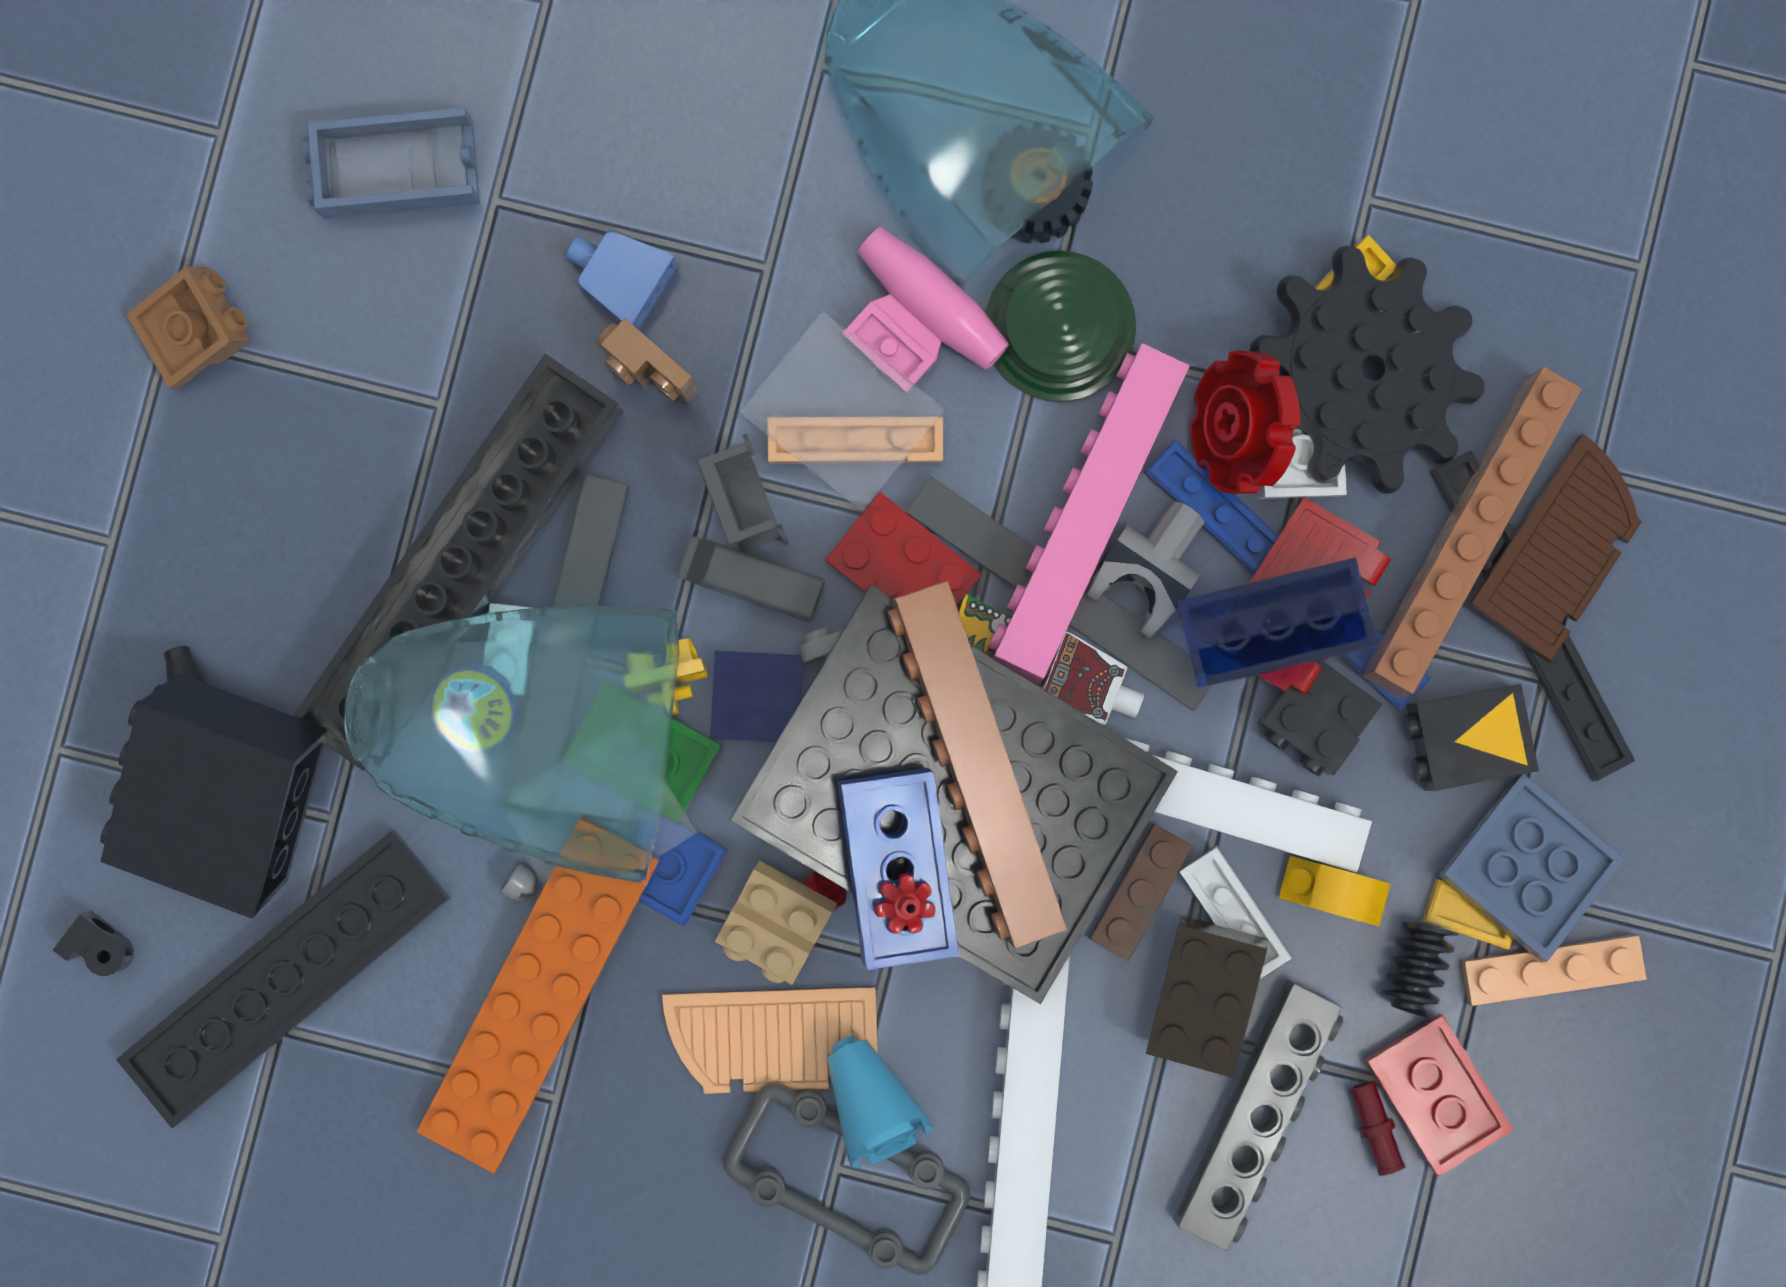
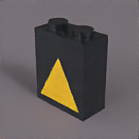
M1521 684L1507 685L1407 705L1408 714H1405L1403 717L1404 728L1407 738L1414 740L1417 757L1412 759V767L1415 779L1418 784L1423 783L1424 791H1438L1539 771Z

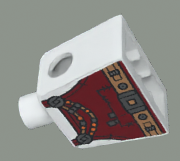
M1065 632L1051 662L1042 689L1101 725H1106L1111 710L1136 718L1144 698V693L1121 685L1127 671V666L1074 634Z

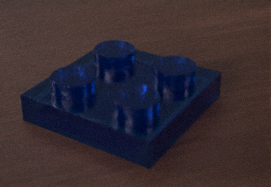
M715 651L710 738L776 742L801 700L803 672L801 655Z

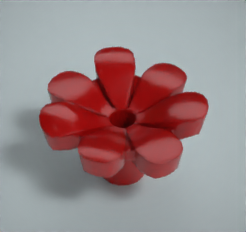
M902 873L898 878V886H895L890 881H884L879 886V893L886 900L876 903L874 912L877 917L890 918L886 925V929L890 933L898 934L903 930L904 926L907 927L911 934L918 933L923 928L921 918L934 917L936 913L935 905L931 902H926V899L932 893V888L928 882L922 881L915 886L913 875ZM911 904L910 909L906 910L907 905Z

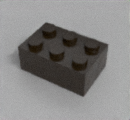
M1181 916L1146 1054L1234 1078L1268 950V939Z

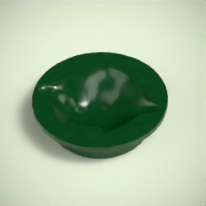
M1044 252L1016 264L998 282L990 296L986 309V315L1010 344L994 365L1001 375L1015 388L1029 396L1045 401H1075L1102 390L1116 378L1126 354H1131L1135 341L1136 318L1134 307L1123 283L1101 262L1076 252Z

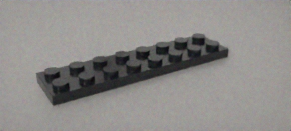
M391 831L116 1060L168 1125L174 1128L447 902L450 897L397 832Z

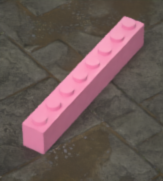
M1143 343L1135 356L1129 353L1126 354L1116 377L1123 380L1117 394L1112 391L1108 392L1098 415L1105 418L1099 432L1093 429L1090 430L1080 453L1087 456L1081 470L1072 468L1062 489L1063 492L1069 494V497L1063 509L1057 506L1053 508L1044 527V530L1051 533L1044 548L1036 545L1025 569L1033 573L1026 587L1020 584L1017 585L1007 605L1008 609L1014 611L1009 624L1006 627L999 623L988 648L995 651L992 657L994 660L1037 686L1042 682L1190 367V365Z

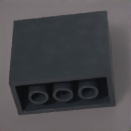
M177 673L163 685H157L154 691L146 698L138 700L130 711L128 725L132 726L130 739L125 743L119 756V765L123 766L120 780L113 787L109 803L113 805L111 818L107 821L101 833L100 842L105 845L100 862L253 919L288 881L328 729Z

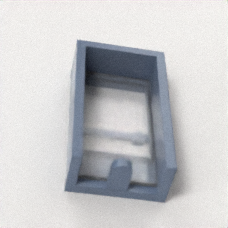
M465 107L307 122L308 137H303L302 141L304 158L307 164L311 163L312 180H307L306 182L307 198L310 206H314L325 219L343 215L458 204H480L473 120Z

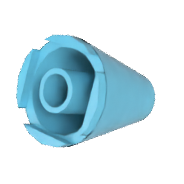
M850 1036L832 1046L833 1053L827 1058L847 1159L851 1167L861 1168L858 1159L868 1157L872 1165L910 1148L917 1143L914 1134L923 1129L926 1136L931 1133L933 1126L929 1118L867 1040H857L856 1036Z

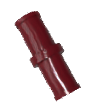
M1368 1081L1349 1088V1093L1352 1095L1362 1125L1359 1128L1361 1138L1367 1139L1378 1169V1175L1383 1176L1404 1169L1405 1164L1402 1161L1392 1129L1395 1128L1393 1118H1387L1376 1088V1081Z

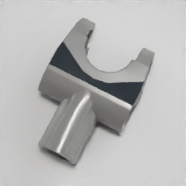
M1173 501L1147 538L1129 525H1126L1101 561L1086 596L1096 602L1102 593L1114 584L1130 582L1137 585L1145 593L1148 601V610L1145 615L1147 620L1140 629V633L1150 639L1182 604L1200 576L1198 572L1180 561V559L1203 527L1204 520L1189 506Z

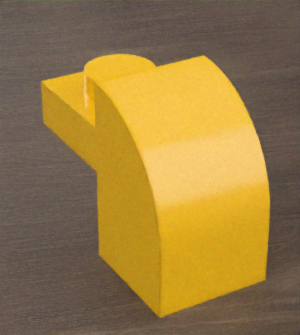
M1290 856L1278 898L1380 927L1391 884Z

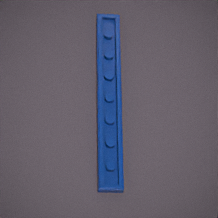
M1174 439L1144 473L1174 501L1183 503L1195 510L1204 520L1203 528L1254 575L1279 536L1235 494L1224 493L1213 487L1208 482V469L1199 468L1195 457ZM1360 611L1351 624L1335 616L1333 622L1343 627L1346 632L1334 651L1361 676L1384 634ZM1425 673L1414 694L1400 698L1368 679H1364L1394 708L1400 711L1431 678Z

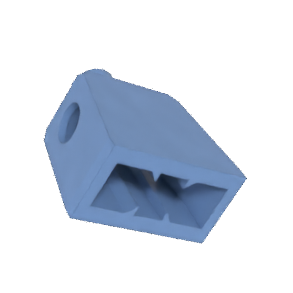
M608 231L598 247L577 236L566 254V259L584 269L577 281L581 290L619 323L626 318L638 330L678 266L672 254L613 231Z

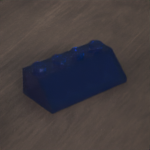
M1356 557L1177 601L1198 689L1378 646Z

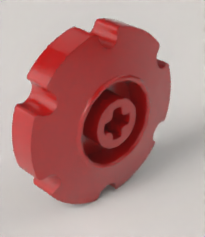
M1241 350L1229 352L1227 361L1215 360L1208 367L1195 391L1193 400L1196 403L1197 410L1195 417L1190 419V439L1193 455L1199 468H1208V482L1224 493L1257 494L1260 486H1273L1286 472L1296 450V446L1292 441L1294 429L1300 426V407L1296 388L1290 376H1280V362L1267 353Z

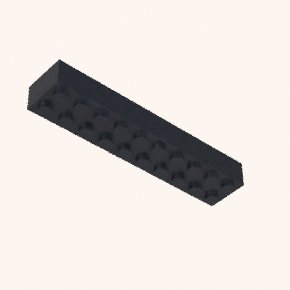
M544 354L293 716L327 728L326 746L361 770L375 771L486 612L490 603L495 599L624 413L622 407L562 364Z

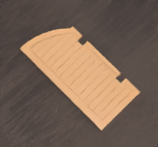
M876 987L662 994L664 1016L672 1043L686 1068L704 1088V1094L730 1093V1079H743V1092H758L762 1087L771 1083L784 1085L794 1091L806 1089L829 1090L830 1071L827 1058L833 1053L832 1046L844 1038L856 1036L857 1040H867L878 1053Z

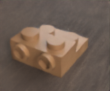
M184 267L126 314L169 389L181 388L206 367L223 363L250 342L249 337L244 331L248 328L246 317L239 309L230 307L223 295V292L226 291L225 281L216 271L208 269V267Z
M626 318L619 325L615 323L610 324L599 336L597 343L608 356L604 361L610 366V370L628 386L635 381L644 389L653 380L655 382L654 385L671 401L674 402L679 396L687 404L699 392L692 376Z

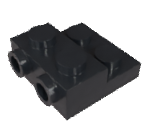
M1313 654L1309 659L1320 665L1322 670L1308 692L1303 694L1291 686L1287 693L1280 691L1257 724L1266 730L1262 736L1267 741L1283 751L1289 746L1301 755L1298 763L1314 775L1320 777L1323 772L1327 775L1336 774L1360 741L1358 737L1382 704Z

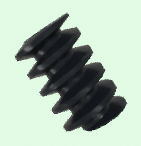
M1419 921L1402 922L1401 927L1412 936L1411 938L1397 939L1396 944L1407 953L1406 955L1391 957V961L1401 968V972L1386 974V978L1396 985V989L1382 990L1381 995L1391 1002V1006L1434 1020L1435 1016L1425 1009L1424 1005L1439 1004L1440 999L1430 992L1429 988L1444 986L1445 982L1435 975L1434 971L1449 969L1450 965L1440 958L1439 954L1453 953L1455 948L1444 940V937L1457 936L1459 934Z

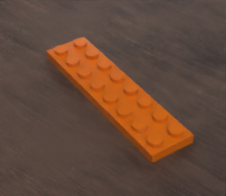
M585 818L579 820L427 1110L417 1133L495 1174L651 879L660 858Z

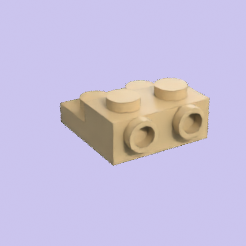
M759 860L715 942L723 946V952L734 961H744L746 959L761 967L762 974L768 980L775 983L786 981L793 985L837 903Z

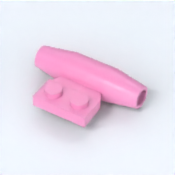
M882 227L877 228L861 245L858 254L885 287L889 295L871 301L842 334L907 394L937 362L942 342L985 370H988L1007 350L1010 344L979 304L926 255Z

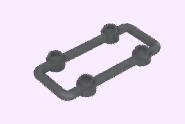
M771 1083L762 1087L756 1094L725 1153L723 1163L727 1175L736 1182L750 1188V1195L759 1206L773 1207L779 1203L867 1249L870 1261L878 1268L889 1269L897 1265L917 1275L932 1271L940 1260L968 1206L970 1189L966 1182L945 1170L941 1158L932 1151L925 1150L914 1154L906 1149L887 1159L908 1170L913 1184L918 1188L932 1189L939 1186L953 1194L922 1256L919 1257L903 1249L902 1241L895 1232L882 1229L873 1233L785 1187L783 1176L777 1170L764 1168L756 1172L741 1164L773 1101L790 1108L793 1119L800 1126L810 1128L820 1124L843 1136L838 1113L827 1108L824 1097L818 1091L806 1089L798 1093L778 1083Z

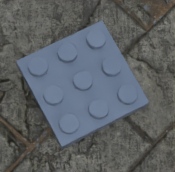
M1525 774L1516 775L1439 876L1540 962H1547L1625 859Z

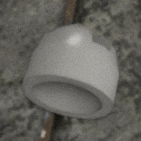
M518 862L503 884L500 893L516 901H527L538 889L537 876L530 868Z

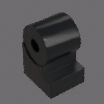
M93 911L80 914L52 950L66 961L79 956L83 957L87 968L98 976H108L124 970L130 965L134 956V949L129 939Z

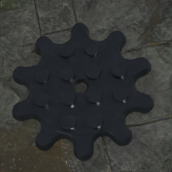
M1346 245L1338 248L1333 254V280L1327 288L1322 290L1316 289L1302 277L1296 275L1286 276L1279 281L1276 289L1277 298L1290 314V327L1282 336L1261 335L1255 338L1250 345L1249 351L1264 352L1275 357L1280 362V376H1290L1293 380L1300 407V426L1295 429L1308 433L1314 445L1313 454L1308 464L1311 477L1318 483H1331L1336 480L1346 462L1358 460L1368 467L1373 487L1382 494H1391L1396 492L1403 483V458L1408 451L1413 449L1420 450L1432 461L1440 464L1451 461L1458 451V441L1446 425V409L1452 403L1471 404L1478 401L1485 388L1483 379L1479 375L1462 370L1453 358V344L1458 338L1468 333L1472 325V315L1461 306H1450L1438 312L1433 311L1427 306L1422 294L1427 269L1421 260L1412 257L1404 258L1397 263L1392 275L1388 279L1378 280L1370 274L1361 250ZM1365 357H1373L1374 362L1377 364L1380 376L1374 381L1367 379L1362 372L1361 366Z

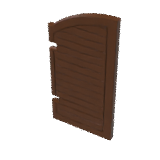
M1585 434L1578 437L1469 603L1470 606L1549 662L1553 660L1570 634V631L1560 623L1565 616L1575 622L1579 620L1621 555V552L1612 546L1616 537L1624 543H1628L1642 522L1637 517L1633 499L1618 469L1598 445Z

